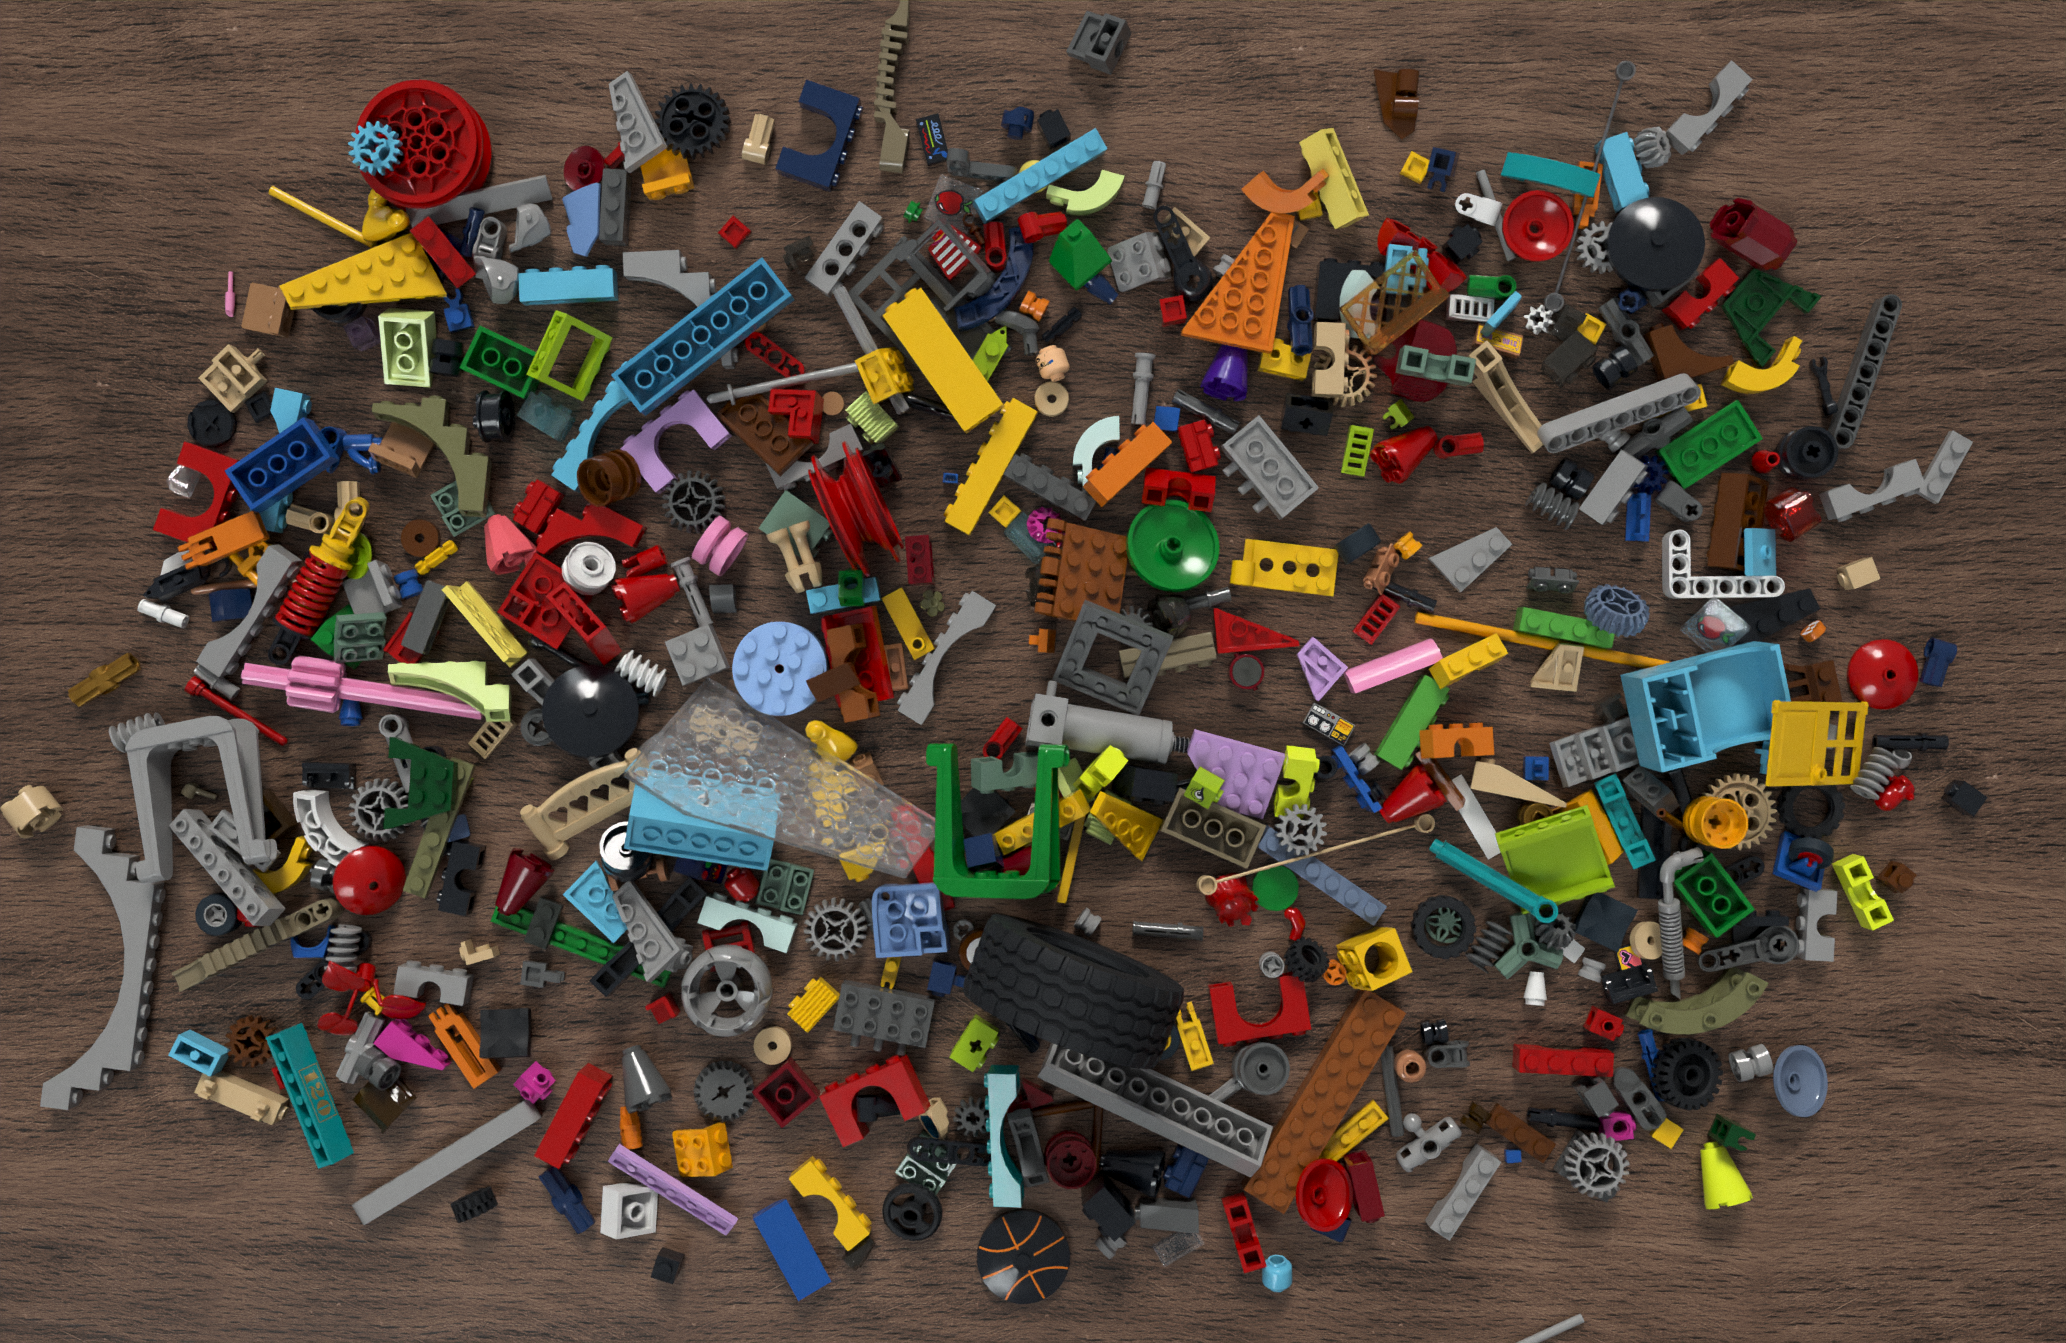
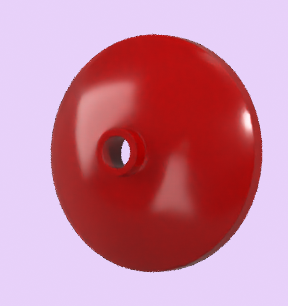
M1543 190L1529 191L1518 196L1506 209L1502 221L1503 237L1510 250L1520 258L1533 262L1547 261L1559 255L1568 246L1574 229L1573 216L1568 205L1559 196ZM1535 226L1537 233L1531 232L1530 227Z
M1874 640L1862 645L1852 655L1847 667V682L1852 694L1858 701L1868 702V707L1874 709H1891L1900 706L1911 697L1918 683V666L1914 656L1905 646L1892 640ZM1889 670L1892 672V677L1890 679L1887 677V672Z
M379 846L361 847L348 853L337 865L333 875V891L339 903L350 912L359 915L377 914L390 908L400 898L406 882L405 869L400 859L390 850ZM372 882H377L376 887L369 888Z
M1323 1158L1317 1159L1308 1164L1299 1177L1296 1187L1297 1209L1302 1220L1310 1228L1322 1232L1337 1229L1344 1223L1352 1207L1353 1187L1351 1179L1345 1168L1337 1161Z

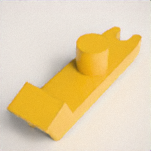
M887 957L881 979V987H884L885 982H889V989L893 988L902 957Z

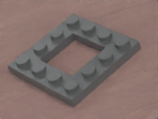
M1085 600L1052 680L1139 716L1174 636ZM1097 632L1141 650L1127 684L1084 666Z

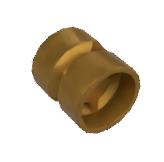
M1526 801L1517 809L1516 819L1519 825H1524L1553 816L1554 813L1546 804Z

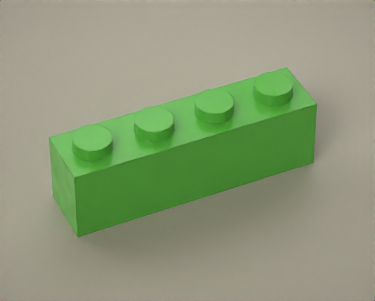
M1526 607L1517 608L1513 631L1604 649L1612 648L1615 635L1613 633L1608 634L1604 630L1600 631L1598 626H1592V621Z
M1421 674L1374 755L1397 769L1407 768L1414 757L1412 755L1415 747H1420L1419 730H1426L1429 725L1434 724L1437 719L1435 713L1439 706L1443 707L1449 699L1447 693L1450 689L1448 687L1440 689L1434 679Z

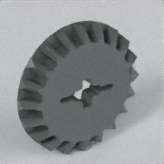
M717 1061L711 1063L700 1072L695 1081L693 1090L694 1101H696L698 1109L705 1116L712 1118L713 1121H733L744 1115L753 1102L754 1095L752 1091L755 1088L753 1079L744 1067L735 1062ZM735 1084L733 1087L730 1088L729 1092L727 1093L728 1097L722 1095L714 1098L718 1095L720 1091V1086H722L723 1088H729L731 1085Z

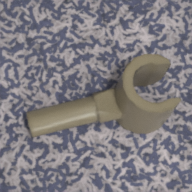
M193 782L185 785L181 791L182 795L190 799L196 793L216 800L218 797L217 794L205 791Z

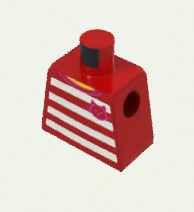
M951 225L977 255L984 249L958 228ZM939 230L932 237L934 242L928 247V250L949 280H953L970 261L942 230Z

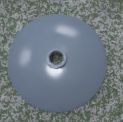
M1794 1045L1786 1048L1780 1054L1774 1067L1773 1086L1775 1094L1782 1107L1788 1113L1797 1117L1812 1116L1822 1107L1827 1095L1828 1080L1825 1066L1819 1055L1807 1046Z

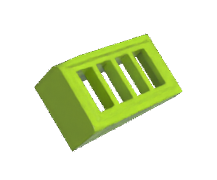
M1355 425L1349 426L1341 473L1364 477L1374 429ZM1354 434L1365 435L1366 438L1365 440L1354 438ZM1352 443L1364 445V449L1353 448ZM1350 453L1361 454L1362 459L1350 457ZM1348 462L1361 464L1360 468L1349 467Z

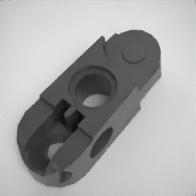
M1618 1067L1613 1071V1087L1635 1122L1647 1131L1659 1128L1666 1120V1112L1647 1086L1632 1069ZM1640 1092L1641 1098L1637 1102H1633L1634 1094ZM1651 1111V1116L1649 1118H1645L1646 1112Z

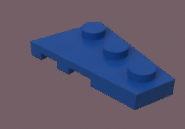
M1338 745L1331 751L1334 755L1331 757L1336 761L1337 768H1342L1346 774L1343 779L1350 789H1355L1357 793L1355 799L1361 809L1366 808V810L1373 813L1381 810L1382 807L1379 802H1373L1371 799V790L1363 779H1359V772L1343 746Z

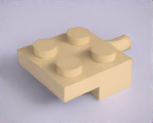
M228 344L212 359L213 364L199 379L230 412L235 413L245 401L267 382V379L258 371L255 365L265 354L257 348L253 354L246 357L236 347Z

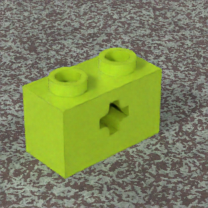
M975 1014L950 1052L949 1058L971 1072H974L976 1067L980 1069L987 1059L985 1053L988 1048L993 1049L1000 1039L997 1036L999 1029ZM977 1039L980 1040L981 1047L972 1048V1042H976Z

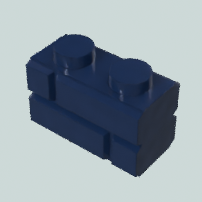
M1177 1144L1172 1155L1175 1158L1172 1166H1166L1162 1178L1165 1179L1164 1184L1167 1188L1191 1198L1209 1158Z

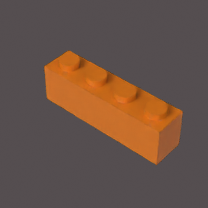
M1154 422L1148 427L1143 424L1134 433L1136 438L1132 441L1129 439L1125 440L1118 447L1120 452L1116 456L1111 453L1103 460L1102 464L1104 466L1099 471L1097 468H1094L1085 477L1088 481L1084 484L1083 488L1101 507L1110 501L1172 443Z

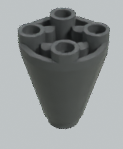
M640 1045L632 1046L622 1051L625 1107L628 1114L637 1111L642 1112L652 1108L653 1104L657 1102L663 1103L673 1099L670 1087L645 1050L641 1049Z

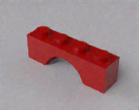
M1513 1044L1512 1067L1519 1073L1613 1077L1614 1053L1607 1048L1583 1047L1575 1050H1564L1538 1045Z

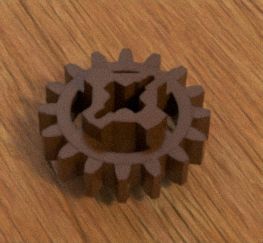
M249 1015L245 1019L237 1020V1024L229 1027L232 1032L225 1035V1037L230 1039V1042L226 1043L225 1047H231V1051L227 1053L228 1056L233 1054L236 1056L233 1062L236 1063L242 1060L243 1067L249 1065V1063L251 1067H256L259 1063L261 1065L266 1063L267 1058L273 1057L266 1037L273 1035L272 1032L276 1030V1027H268L270 1020L262 1022V1016L254 1019L252 1015ZM250 1026L247 1032H241L244 1027ZM257 1050H264L260 1055L254 1056Z

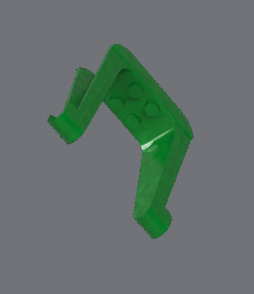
M928 744L926 763L929 766H937L933 882L941 892L953 897L1029 899L1035 898L1040 894L1049 893L1057 887L1061 881L1058 768L1066 767L1069 764L1068 745L1041 744L1039 746L1031 864L1026 875H1019V871L1009 870L997 875V870L973 872L966 864L956 744Z

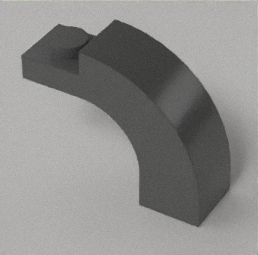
M1020 1108L1007 1113L1026 1187L1048 1183L1047 1168L1032 1111L1030 1108Z

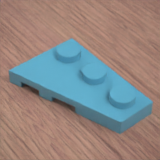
M596 860L563 895L613 943L626 932L627 926L622 922L613 899L615 893L611 890L610 884Z

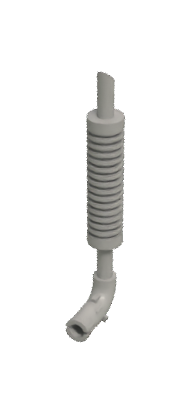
M1699 847L1673 853L1663 863L1660 870V881L1663 883L1664 898L1658 901L1663 976L1670 980L1671 993L1681 999L1680 980L1685 977L1680 901L1673 896V882L1675 881L1676 870L1694 863L1703 862V853Z

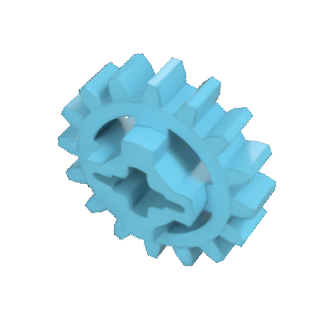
M379 121L376 122L375 127L370 122L366 123L367 128L365 129L359 125L358 130L360 133L351 134L355 141L348 142V145L354 148V150L348 152L350 156L355 157L352 162L356 166H360V170L365 173L369 171L373 176L376 175L377 170L381 175H385L386 168L394 171L392 164H400V161L396 159L397 155H403V152L398 149V147L403 145L400 140H396L399 137L398 133L392 131V128L387 124L383 127V124ZM378 134H383V135H385L388 139H387V140H386L385 138L381 139V137H379ZM364 158H371L373 163L366 162Z

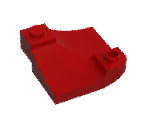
M535 552L497 611L503 617L556 650L559 649L572 629L570 624L546 597L560 584L565 582L562 576V569ZM585 595L582 601L588 606L592 601L593 595Z

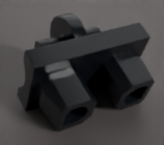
M883 442L871 445L870 450L863 452V457L871 469L874 479L877 480L881 488L891 482L902 480V474Z

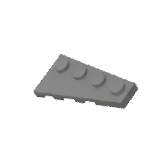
M626 71L609 83L613 110L616 112L618 120L616 122L617 131L620 132L622 141L620 147L625 157L624 168L627 172L631 173L666 149L667 145L632 74Z
M628 881L613 895V899L622 922L626 924L629 931L628 937L630 942L634 944L637 951L636 957L638 962L642 964L645 974H643L645 980L651 983L684 952V949L635 882Z

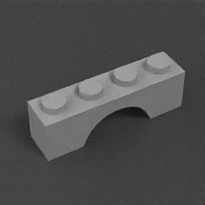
M1731 60L1708 84L1712 92V105L1709 112L1701 116H1692L1685 113L1681 115L1666 131L1669 144L1681 155L1685 154L1688 150L1693 152L1702 143L1700 137L1704 133L1708 135L1718 125L1715 122L1720 115L1725 117L1734 107L1731 103L1735 98L1740 100L1748 92L1749 88L1747 85L1753 79Z
M852 424L830 433L828 449L818 459L827 472L839 468V463L847 458L842 442H847L853 454H856L855 448L857 447L861 453L865 452ZM796 461L780 477L767 465L777 489H784V491L796 488V483L804 479L806 482L811 481L808 474L809 469L815 472L812 462Z
M1916 459L1884 469V477L1880 487L1870 495L1860 493L1850 484H1846L1820 493L1819 496L1828 520L1837 519L1838 522L1852 518L1851 513L1856 511L1862 514L1874 510L1873 505L1881 502L1883 506L1897 501L1896 496L1901 494L1904 497L1918 493L1917 488L1925 486V482Z
M1475 1143L1463 1161V1168L1456 1184L1446 1197L1436 1202L1425 1219L1428 1226L1450 1241L1501 1164V1161L1494 1154Z

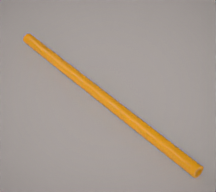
M1418 611L1415 615V623L1483 637H1489L1497 633L1500 640L1549 650H1553L1559 642L1579 644ZM1581 644L1584 647V657L1644 669L1670 663L1669 661Z

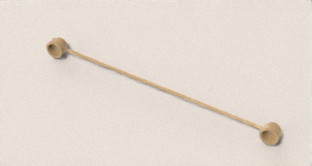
M1419 814L1414 819V824L1313 852L1309 855L1299 856L1218 880L1212 876L1203 875L1197 880L1196 887L1200 893L1211 895L1216 891L1217 883L1414 827L1419 832H1431L1435 827V820L1429 814Z

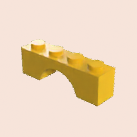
M812 1156L791 1173L789 1180L803 1197L820 1195L826 1197L834 1204L838 1213V1223L833 1234L845 1249L849 1251L870 1234L872 1228L870 1226L871 1221L864 1213L860 1214L855 1208L857 1205L850 1195L846 1196L841 1191L842 1186L835 1177L831 1178L828 1175L825 1164L820 1159L816 1160Z

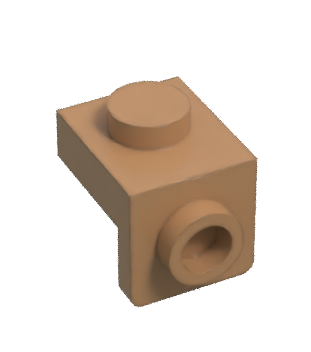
M870 752L859 754L849 761L851 772L863 794L884 785Z

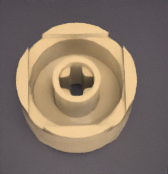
M31 785L20 789L17 797L12 801L4 803L0 808L5 819L21 838L33 837L32 832L38 829L40 832L47 830L61 817L59 811H63V808L46 787L37 786L33 788Z

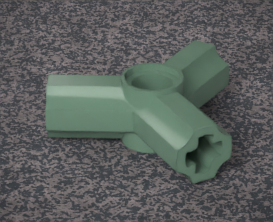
M1522 912L1508 915L1512 934H1514V944L1493 963L1495 968L1507 980L1529 960L1558 969L1563 959L1564 950L1559 949L1556 951L1553 946L1547 949V944L1539 943L1535 940L1530 913L1523 915ZM1525 943H1530V951L1523 954L1522 946Z

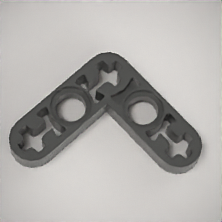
M949 148L947 151L946 163L948 173L954 176L1005 182L1017 174V168L1012 166L970 161L969 151L964 149Z

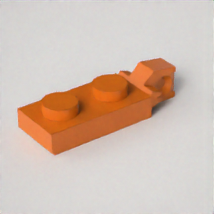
M1579 161L1577 166L1592 171L1594 163ZM1598 163L1596 173L1601 174L1594 198H1587L1578 229L1588 227L1589 217H1594L1597 211L1603 164ZM1578 194L1573 195L1572 215H1577L1576 222L1584 196Z

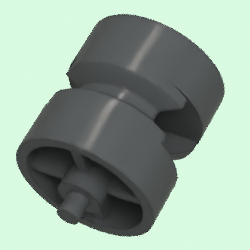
M319 859L314 869L311 868L309 873H312L311 887L323 891L329 888L330 893L334 894L333 875L337 866L329 863L327 859Z

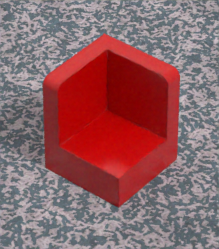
M1183 295L1159 299L1162 327L1186 322L1187 316Z
M670 992L649 1002L645 1006L647 1011L651 1009L658 1024L670 1018L673 1019L681 1012Z

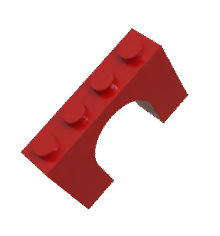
M184 441L176 464L199 471L209 478L214 488L213 502L205 513L196 517L160 508L153 530L189 542V537L229 521V510L231 504L237 499L238 490L225 470L240 460ZM212 541L210 543L213 548L209 550H215L217 547L215 542Z
M1293 972L1282 973L1277 977L1281 999L1280 1008L1271 1020L1261 1024L1247 1022L1239 1016L1231 981L1208 985L1218 1044L1229 1047L1236 1045L1237 1041L1246 1040V1043H1254L1260 1041L1262 1037L1269 1036V1039H1279L1283 1037V1034L1292 1033L1293 1036L1306 1034V1030H1311L1304 980L1300 981L1298 976L1294 977L1292 975Z
M899 1055L892 1056L882 1066L874 1064L866 1068V1072L858 1075L856 1072L847 1076L845 1082L838 1084L835 1081L824 1087L825 1091L819 1097L843 1147L864 1139L870 1132L865 1122L857 1121L856 1097L860 1089L866 1086H879L886 1089L893 1096L904 1121L925 1113L931 1106L907 1055L900 1058Z

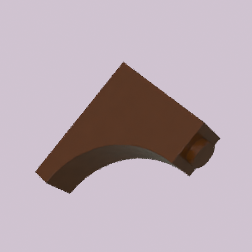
M1663 323L1650 327V332L1643 335L1645 342L1654 354L1650 359L1658 382L1683 373L1694 378L1735 364L1732 355L1711 357L1693 351L1680 340L1673 325L1664 327Z

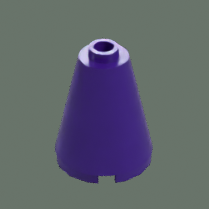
M1221 344L1201 382V388L1204 387L1203 392L1226 401L1227 397H1234L1233 401L1236 402L1244 400L1247 396L1248 349Z

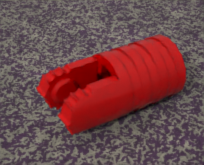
M658 544L622 560L623 567L630 568L640 564L626 572V577H637L667 564V558Z

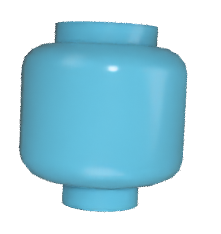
M1282 1255L1269 1256L1265 1260L1267 1267L1262 1268V1282L1271 1291L1282 1292L1292 1284V1264Z

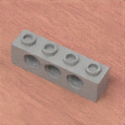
M859 201L805 276L806 281L831 298L834 290L843 286L842 281L845 276H850L857 267L855 262L860 256L864 257L871 247L869 243L872 238H877L883 231V218ZM863 227L866 229V233L862 237H856L854 235L855 229ZM850 246L853 248L852 253L849 256H842L840 251L843 247ZM836 265L839 267V271L836 275H828V267Z

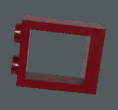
M929 534L905 536L908 584L911 586L935 584L931 537Z
M1365 1150L1345 1154L1343 1161L1353 1187L1354 1209L1362 1222H1377L1380 1220L1379 1218L1385 1217L1373 1161Z

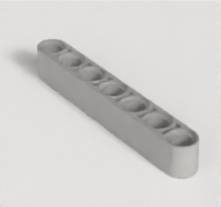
M1679 374L1545 423L1537 431V436L1550 453H1558L1689 405L1700 397L1701 390L1688 374Z

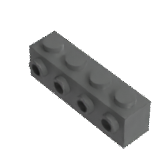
M1023 453L1020 456L1016 454L1013 456L1003 474L1005 478L1082 522H1086L1096 501L1084 488L1080 491L1073 487L1075 483L1063 476L1060 480L1053 476L1054 471L1044 465L1040 468L1032 464L1034 460Z

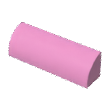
M1430 638L1350 668L1344 672V676L1350 692L1358 693L1435 664L1443 659L1434 640Z

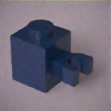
M1433 147L1427 171L1434 172V176L1428 182V189H1433L1434 183L1440 181L1442 184L1440 191L1446 192V176L1454 177L1460 153Z
M934 959L927 990H931L933 995L945 997V994L950 995L952 985L963 988L966 976L955 974L957 964Z

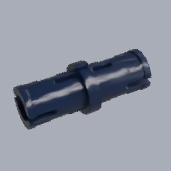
M476 207L469 208L466 227H463L462 230L464 237L459 252L464 256L472 257L473 247L485 214L484 210Z

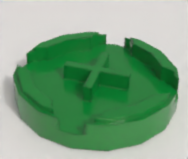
M1281 865L1257 872L1252 880L1251 889L1254 891L1253 894L1258 897L1259 900L1257 902L1260 906L1267 910L1280 911L1287 909L1294 903L1298 896L1299 885L1293 872Z

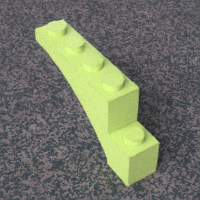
M448 661L445 663L388 664V675L391 685H409L440 691L456 697L475 708L486 717V722L511 721L510 686L503 684L488 685L486 662Z

